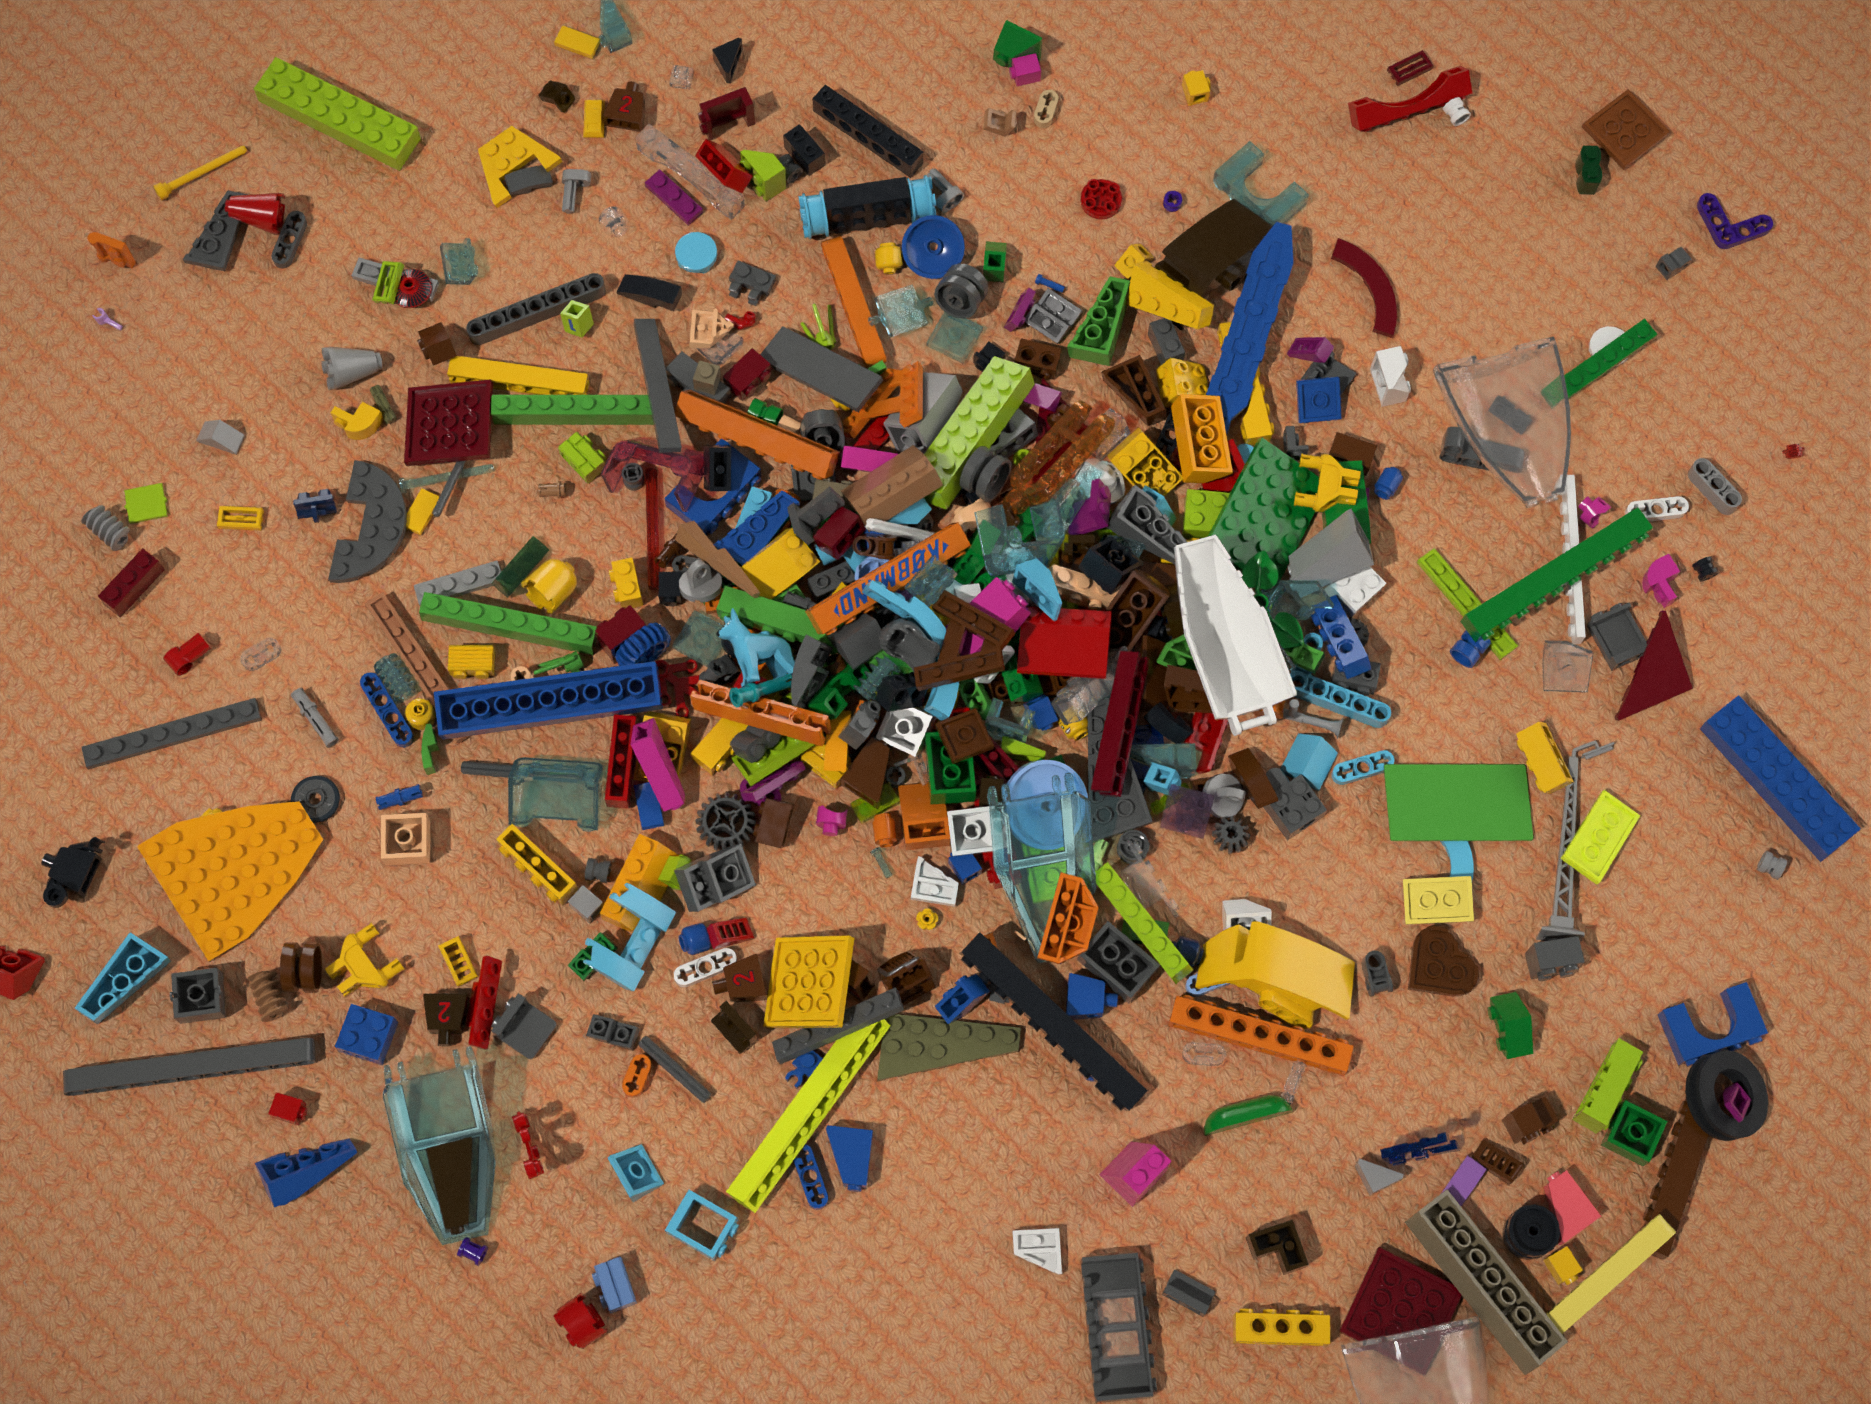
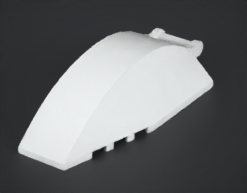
M1216 535L1176 545L1174 547L1175 567L1184 636L1215 720L1228 719L1234 736L1241 734L1244 730L1264 724H1276L1277 719L1272 706L1296 696L1297 692L1267 611L1263 606L1260 607L1253 596L1255 593L1251 588L1247 587L1241 578L1243 576L1240 570L1237 571L1229 560L1231 558ZM1261 709L1264 712L1263 716L1239 722L1237 718L1238 716Z

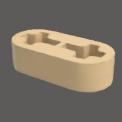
M1045 90L1040 95L1034 113V123L1039 128H1047L1053 121L1058 105V94L1055 91ZM1048 97L1052 98V100L1049 103V106L1046 105V100L1048 99ZM1043 112H1046V118L1044 120H1040V117H1042Z

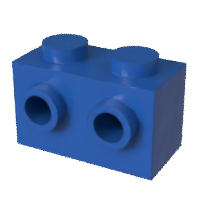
M977 974L970 977L966 975L956 981V986L946 991L942 995L943 999L935 1005V1008L947 1024L963 1018L990 992Z

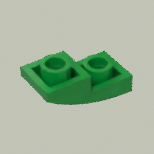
M599 932L593 939L613 952L618 948L602 932ZM587 946L585 949L582 948L567 965L583 981L596 971L583 963V960H591L592 946Z

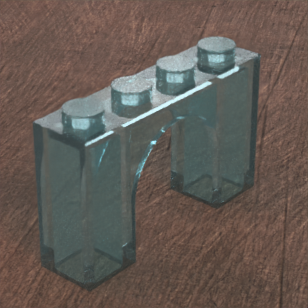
M1249 141L1215 171L1213 182L1219 190H1223L1229 196L1230 200L1236 199L1272 226L1276 222L1285 224L1307 204L1309 194L1294 181L1274 198L1261 199L1253 196L1247 190L1244 181L1262 165L1264 153Z

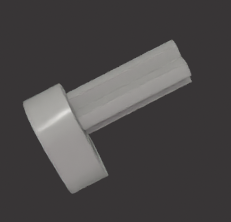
M932 168L927 177L931 176L932 183L942 192L936 200V206L942 212H948L963 200L964 193L957 186H952L937 169Z
M566 169L562 175V183L565 184L562 212L571 214L575 210L577 187L590 186L591 172L581 169Z

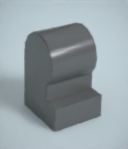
M1680 247L1672 253H1667L1660 257L1656 268L1668 280L1689 266L1693 260L1684 248Z

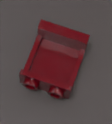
M746 87L699 104L700 112L698 117L701 122L699 127L702 134L707 135L709 140H713V128L742 117L747 127L755 125L754 105Z

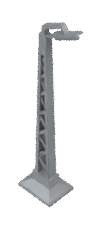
M1597 741L1589 742L1574 748L1571 757L1568 759L1567 768L1574 783L1565 787L1553 910L1549 918V925L1542 926L1536 936V940L1550 941L1579 936L1581 942L1585 936L1584 932L1573 929L1572 894L1574 868L1567 863L1562 865L1560 858L1566 850L1565 846L1571 842L1575 835L1578 758L1576 757V752L1595 746L1596 749L1582 754L1581 758L1587 760L1613 750L1614 742L1599 747ZM1569 823H1571V830L1567 826ZM1565 832H1566V834L1570 837V838H1568L1566 841H1564V840H1565ZM1567 866H1569L1568 878L1562 871ZM1560 879L1567 885L1561 891H1559ZM1565 893H1567V904L1560 898ZM1558 905L1567 913L1566 917L1557 916Z

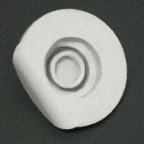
M1090 458L1082 461L1077 466L1075 481L1080 491L1087 498H1090L1092 480L1098 478L1101 479L1104 485L1108 486L1111 493V504L1123 498L1125 494L1124 479L1121 472L1112 463Z

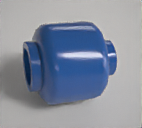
M697 923L682 929L681 935H679V943L683 952L696 955L711 948L707 927L703 923Z

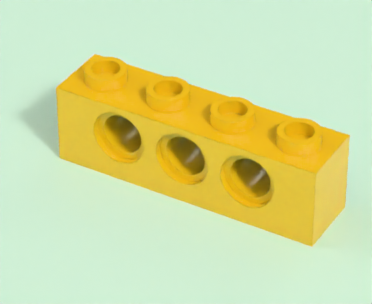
M1239 1309V1313L1236 1312L1233 1315V1344L1330 1345V1315H1324V1311H1309V1315L1300 1314V1310H1286V1314H1277L1275 1309H1263L1262 1313H1253V1309ZM1255 1320L1261 1321L1264 1325L1263 1332L1258 1333L1254 1331L1252 1322ZM1277 1321H1283L1286 1323V1333H1280L1277 1331ZM1300 1322H1307L1310 1325L1311 1331L1309 1334H1304L1300 1331Z

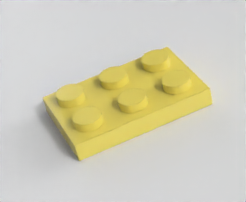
M1471 876L1403 879L1405 925L1474 922Z

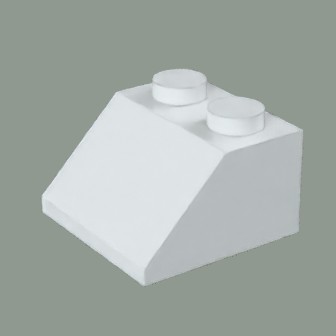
M924 706L892 712L887 711L876 738L916 757L922 754L925 747V733L931 732L937 718L923 710Z

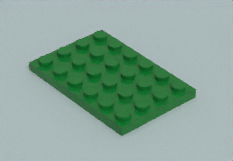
M1262 437L1257 440L1208 537L1213 535L1218 537L1231 557L1229 560L1241 573L1245 564L1252 556L1265 550L1278 570V581L1273 588L1268 590L1269 592H1274L1289 564L1288 556L1296 551L1315 513L1313 508L1294 506L1295 493L1315 495L1318 491L1319 477L1307 468L1299 467L1300 463Z

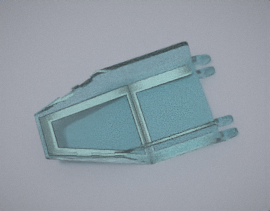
M1065 773L1064 776L1066 791H1061V781L1058 775L1052 777L1054 793L1011 800L1010 789L1007 784L1001 785V794L1004 802H998L995 786H991L988 789L987 799L990 813L994 870L1037 963L1047 962L1037 959L1060 873L1083 878L1092 895L1095 894L1096 890L1090 801L1076 791L1074 778L1071 773Z
M471 1046L466 1047V1055L470 1064L466 1066H461V1057L458 1049L453 1050L456 1068L407 1079L404 1064L399 1062L397 1068L401 1080L393 1082L390 1066H384L385 1088L383 1100L403 1184L413 1196L416 1205L425 1215L428 1224L442 1245L462 1241L465 1237L471 1239L488 1235L496 1157L493 1128L476 1056ZM472 1136L469 1227L464 1228L465 1232L451 1235V1232L445 1233L426 1156V1148Z

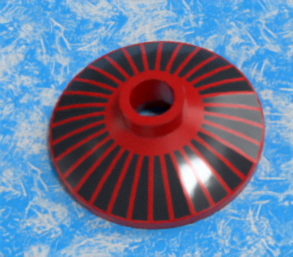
M417 269L403 270L394 302L404 308H415L425 303L432 290L428 276ZM412 283L411 287H406L407 284Z

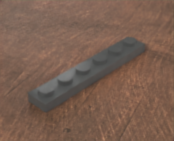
M893 988L845 1009L842 1028H802L773 1041L776 1060L779 1064H783L903 1011L904 1008L899 991Z

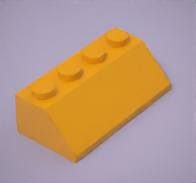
M1180 394L1171 405L1183 483H1206L1231 475L1233 471L1220 396Z
M639 834L609 896L612 893H617L620 897L628 891L624 884L630 883L661 902L668 885L658 880L669 856L679 857V855L660 842ZM608 896L600 912L602 920L633 933L640 919Z

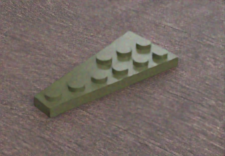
M894 1014L885 1018L890 1028L882 1037L877 1082L912 1073L954 1066L964 1062H973L983 1058L1016 1053L1019 1051L1021 1028L954 1021L947 1024L944 1019Z

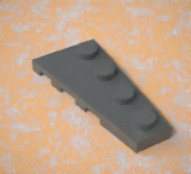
M229 190L226 192L214 210L215 214L203 227L204 231L192 244L191 251L184 256V263L225 272L241 225V221L229 217L228 212H225V202L227 199L230 200L231 196L248 194Z

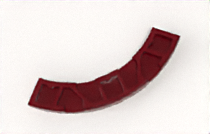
M1338 238L1331 259L1342 263L1361 276L1375 304V322L1372 332L1393 338L1397 322V304L1388 277L1377 262L1366 252Z

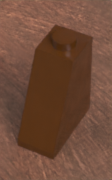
M871 737L841 777V785L877 810L881 804L890 760L889 745L883 740H876Z

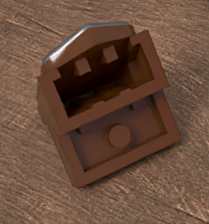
M910 951L892 957L878 968V973L882 978L886 991L896 988L899 991L903 1006L935 988L925 959L916 956Z

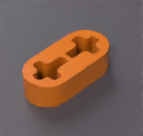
M639 1054L633 1057L623 1080L622 1089L626 1096L630 1098H636L642 1094L651 1072L652 1064L646 1055ZM642 1060H645L644 1063L647 1067L642 1068L640 1074H636L638 1071V1067L635 1065L636 1062L640 1063ZM638 1078L636 1081V1085L639 1087L638 1090L634 1089L633 1092H629L630 1089L627 1085L632 1084L634 1079Z

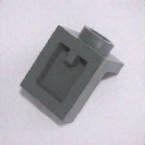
M1286 426L1283 432L1284 453L1294 460H1300L1301 453L1307 455L1309 446L1299 445V435L1295 433V427Z

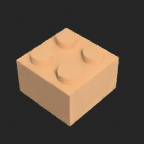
M427 813L381 815V859L385 865L430 863V819Z

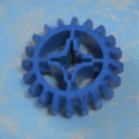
M657 622L643 626L620 645L616 652V661L619 666L653 662L661 657V654L669 647L671 636L665 627H662Z

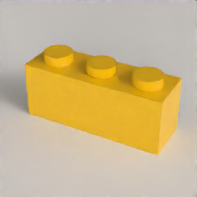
M1537 722L1516 733L1518 738L1517 745L1522 752H1525L1527 757L1526 764L1534 772L1537 778L1535 782L1540 791L1552 794L1574 783L1546 723Z

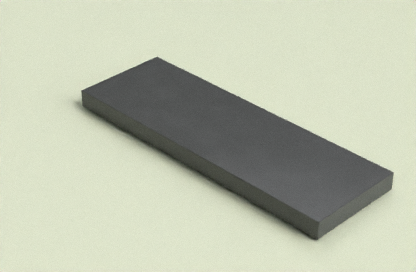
M784 326L781 327L760 354L771 364V368L858 413L883 382L882 376Z

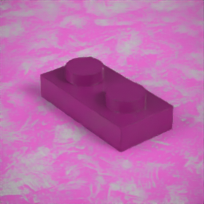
M1028 288L1021 293L1004 326L1005 329L1011 332L1015 328L1022 326L1026 319L1024 317L1026 310L1029 311L1035 302L1032 299L1036 293L1034 290Z

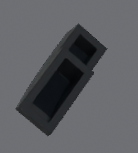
M627 274L624 275L616 292L618 295L656 308L657 305L673 312L682 296L681 286L655 278Z

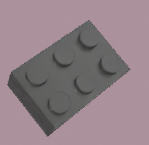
M1109 921L1089 942L1088 950L1078 955L1077 959L1128 1004L1157 973L1160 967L1159 963Z

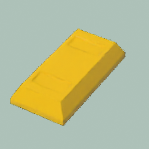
M605 100L584 101L583 138H604L605 123L603 114L605 111Z

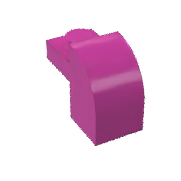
M1670 554L1655 560L1644 574L1642 580L1645 594L1653 590L1655 599L1664 608L1671 605L1677 598L1668 582L1674 580L1680 573Z

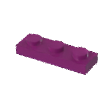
M660 169L645 182V187L688 226L703 213V208Z
M788 762L780 769L763 778L760 782L741 792L743 800L757 803L764 800L769 792L780 790L783 787V783L797 779L799 773L805 770L803 762Z

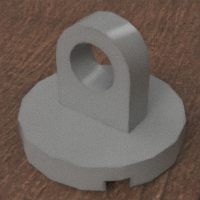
M703 560L693 562L679 579L680 593L691 602H695V600H700V603L708 602L715 599L722 591V576Z
M1217 774L1205 783L1203 801L1207 805V810L1210 814L1218 818H1229L1240 811L1246 792L1243 791L1237 778L1230 774Z

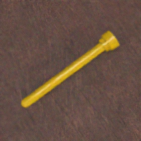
M240 146L167 184L166 182H159L153 188L162 201L169 197L168 195L171 194L172 190L245 154L247 148Z

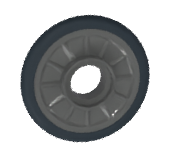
M310 776L295 786L291 794V802L300 801L311 821L319 823L327 820L336 812L340 802V794L337 786L330 779L323 776ZM313 794L321 795V801L316 805H312L309 802Z

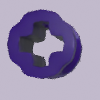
M465 1237L458 1249L457 1256H464L479 1266L485 1258L488 1246H480L471 1242L468 1237Z

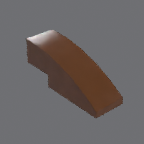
M1249 748L1228 755L1231 770L1240 780L1242 789L1258 809L1278 801V797L1268 777Z

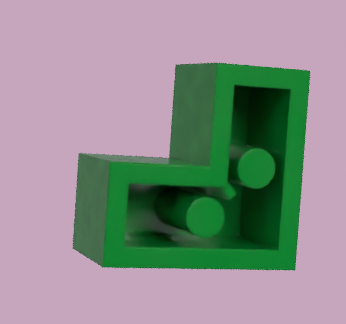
M1517 992L1490 997V1007L1487 1010L1490 1020H1494L1497 1032L1499 1033V1038H1496L1498 1050L1503 1052L1506 1059L1533 1054L1531 1015Z

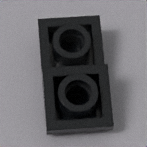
M1161 702L1156 704L1144 716L1152 727L1177 745H1180L1194 732L1180 715L1174 718Z

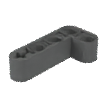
M1448 427L1446 429L1440 451V459L1442 461L1515 476L1522 474L1525 457L1523 450L1465 438L1466 431L1460 427Z

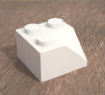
M1401 346L1376 351L1370 367L1382 407L1406 402L1409 393H1411L1410 383L1404 377L1405 369L1408 365V357L1406 353H1403Z

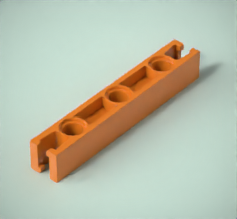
M699 680L697 683L700 695L694 690L690 695L694 710L819 746H823L826 740L822 731L830 734L832 730L829 716L764 697H760L757 702L752 703L749 701L736 708L730 700L729 692L731 688Z

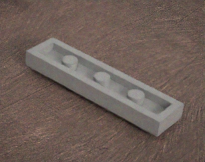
M359 257L351 276L354 280L376 286L382 264ZM429 278L432 290L427 301L432 302L439 282ZM412 283L407 284L406 287H411Z
M498 560L416 584L414 589L419 606H421L424 592L454 598L504 583Z

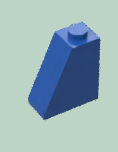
M827 1125V1136L843 1186L848 1187L847 1190L852 1192H861V1189H867L873 1130Z

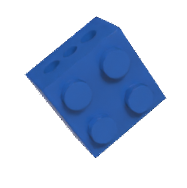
M351 1004L335 1048L341 1053L383 1066L399 1022L393 1016Z

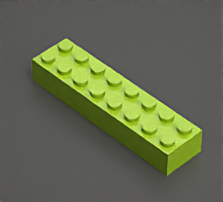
M277 57L274 58L254 87L259 102L398 171L401 170L421 139L417 126Z
M996 356L992 358L924 453L935 468L943 486L924 497L927 503L947 510L961 490L960 477L970 456L981 446L990 449L1035 385L1029 367Z

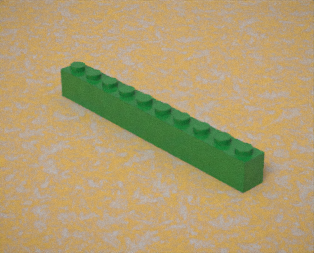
M1637 507L1471 610L1462 618L1461 624L1475 643L1481 639L1484 641L1488 640L1495 634L1494 631L1498 628L1504 630L1512 624L1511 620L1514 618H1523L1530 612V608L1534 606L1536 609L1547 602L1546 598L1551 595L1555 598L1564 591L1563 588L1567 585L1572 587L1582 580L1580 577L1587 574V576L1595 573L1599 569L1598 566L1602 563L1606 566L1615 560V555L1618 553L1623 555L1633 548L1632 545L1638 542V544L1646 541L1650 537L1648 534L1653 529V526Z

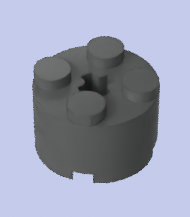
M819 409L807 412L804 415L800 426L801 436L837 451L844 447L843 423L836 411Z

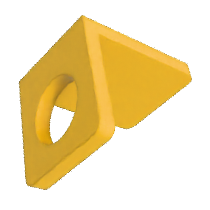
M1131 244L1114 266L1127 279H1130L1134 264L1153 260L1154 256L1142 244Z

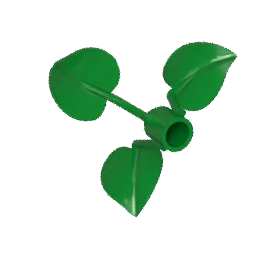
M1263 550L1248 560L1242 570L1243 576L1241 578L1248 588H1255L1256 594L1254 598L1260 607L1263 606L1267 611L1280 649L1300 647L1303 645V632L1297 619L1287 612H1279L1273 620L1269 609H1267L1269 604L1268 598L1259 590H1269L1278 581L1277 567L1267 552Z

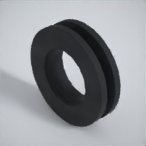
M1725 1050L1703 1056L1692 1065L1686 1079V1100L1694 1120L1705 1133L1718 1140L1732 1141L1751 1136L1762 1127L1768 1111V1094L1760 1072L1749 1059L1737 1052ZM1719 1073L1727 1076L1734 1084L1736 1082L1739 1083L1751 1099L1741 1122L1726 1115L1716 1101L1714 1085Z

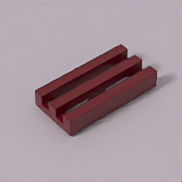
M1422 50L1389 66L1387 71L1392 74V79H1395L1396 85L1399 86L1432 70L1433 64ZM1420 58L1423 59V60H1421V61H1419V62H1417V63H1415V64L1409 65L1407 68H1405V69H1403V70H1401V71H1399V72H1396V70H1398V69H1400V68H1402V67H1404V66H1406V65H1408V64H1410V63H1412V62H1414V61H1416V60H1418V59H1420Z

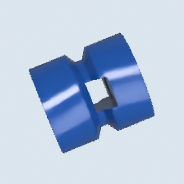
M1465 630L1460 637L1461 640H1458L1451 648L1450 654L1461 665L1473 668L1480 658L1479 653L1483 654L1490 646L1491 641L1490 639L1486 641L1481 639L1475 643L1467 630Z

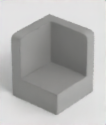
M581 886L568 900L569 906L589 924L599 915L604 906L603 902L585 886Z

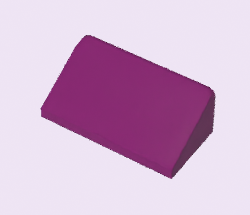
M1035 383L1023 402L1055 412L1062 392Z

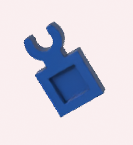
M813 1050L797 1057L792 1063L796 1069L788 1072L785 1080L788 1082L791 1077H797L798 1082L794 1086L798 1089L803 1083L804 1075L809 1078L823 1058Z

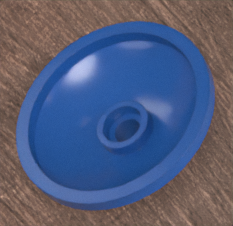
M938 215L921 217L914 221L904 234L902 240L904 260L908 267L919 276L929 279L942 278L952 265L961 263L965 250L963 235L957 225L948 218ZM932 242L937 243L938 248L936 250L930 249Z

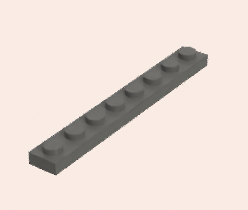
M252 698L82 746V752L86 768L89 770L262 721L258 702L256 698Z

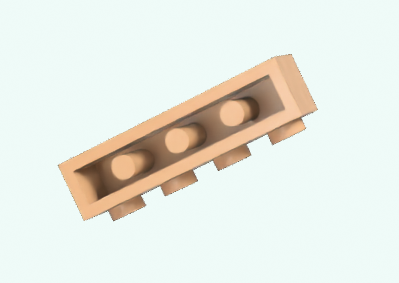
M1054 564L1049 568L1061 600L1097 611H1105L1118 593L1117 591L1110 595L1083 573Z

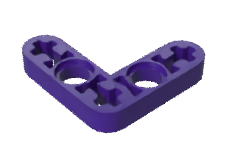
M1704 193L1697 202V209L1715 244L1721 249H1729L1765 236L1773 227L1771 217L1764 214L1731 225L1718 199L1711 193ZM1704 201H1706V203H1711L1710 207L1708 204L1704 205ZM1718 217L1722 224H1713L1711 218ZM1760 222H1761L1762 225H1764V224L1767 225L1765 228H1764V226H1759V227H1757ZM1746 228L1749 231V235H1741L1739 229ZM1722 236H1724L1725 238H1729V241L1727 242L1726 239L1722 240Z

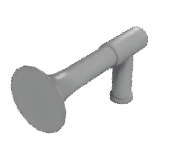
M1292 699L1289 702V709L1284 708V719L1328 729L1338 739L1343 718L1339 721H1328L1297 712L1299 701L1296 699Z

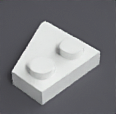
M918 856L911 900L955 907L959 883L951 877L944 875L937 867L934 868L921 856Z
M1059 1228L1012 1231L1015 1256L1055 1274L1062 1275Z

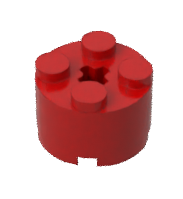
M579 1293L558 1308L557 1313L553 1316L560 1327L564 1326L567 1330L566 1338L573 1347L577 1346L584 1349L604 1335L607 1329L602 1328L605 1326V1323L593 1304L587 1305L583 1301L587 1297L583 1293Z

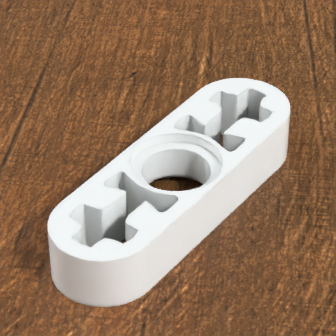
M1680 496L1634 501L1628 505L1625 515L1638 507L1643 511L1642 513L1648 521L1676 519L1685 515L1689 504L1685 498ZM1676 503L1678 507H1682L1680 511L1677 508H1673ZM1651 506H1660L1662 514L1653 513Z
M723 948L677 967L674 971L676 984L680 987H689L723 973V967L729 964H726L725 961L718 963L720 968L716 969L713 958H716L718 962L723 959L724 954H727L728 957H733L729 963L732 964L737 962L735 952L730 948ZM709 962L712 965L711 971L706 974L699 971L701 963ZM695 966L699 977L695 978V975L691 974L685 982L683 979H678L681 976L680 972L685 971L686 974L693 972L691 967Z

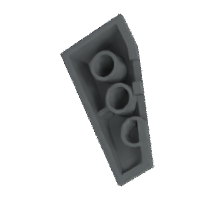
M1134 485L1109 518L1108 528L1122 539L1175 564L1174 547L1187 543V541L1179 531L1173 529L1168 522L1169 518L1167 515H1163L1155 506L1157 504L1156 501L1138 486Z

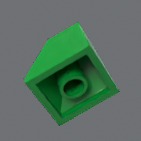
M1006 20L994 48L993 60L1000 66L1009 68L1012 67V58L1036 53L1039 62L1041 59L1042 37Z

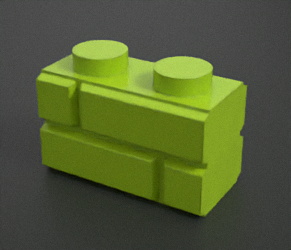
M575 432L568 440L559 445V454L589 484L606 470L605 460L607 458L599 449L595 451L592 448L593 443L586 435L581 436L578 432Z

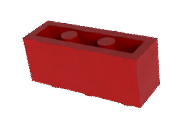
M706 138L695 155L724 186L743 193L753 177L724 146Z

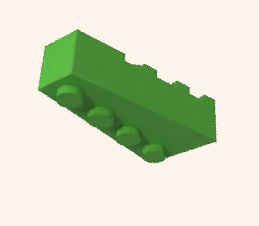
M1111 276L1108 278L1097 296L1095 304L1089 309L1086 319L1079 326L1075 337L1067 346L1069 358L1110 366L1128 306L1126 301L1130 280Z

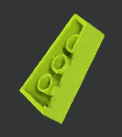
M1620 1038L1614 1041L1572 1120L1596 1134L1602 1129L1606 1130L1611 1123L1614 1111L1618 1109L1622 1102L1621 1097L1624 1091L1628 1090L1633 1081L1631 1079L1633 1072H1637L1643 1062L1640 1059L1643 1051Z

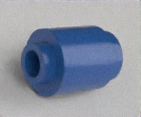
M1395 467L1384 468L1375 484L1374 493L1385 500L1394 496L1403 480L1401 471Z

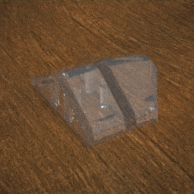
M728 332L711 348H697V350L712 364L721 365L743 346L744 339L735 333Z

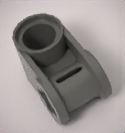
M726 654L710 661L708 669L699 675V680L723 685L734 681L742 671L732 658Z
M1379 951L1369 952L1361 962L1369 996H1374L1375 993L1383 991L1393 992V983L1384 955ZM1368 958H1375L1378 961V967H1371L1368 963Z

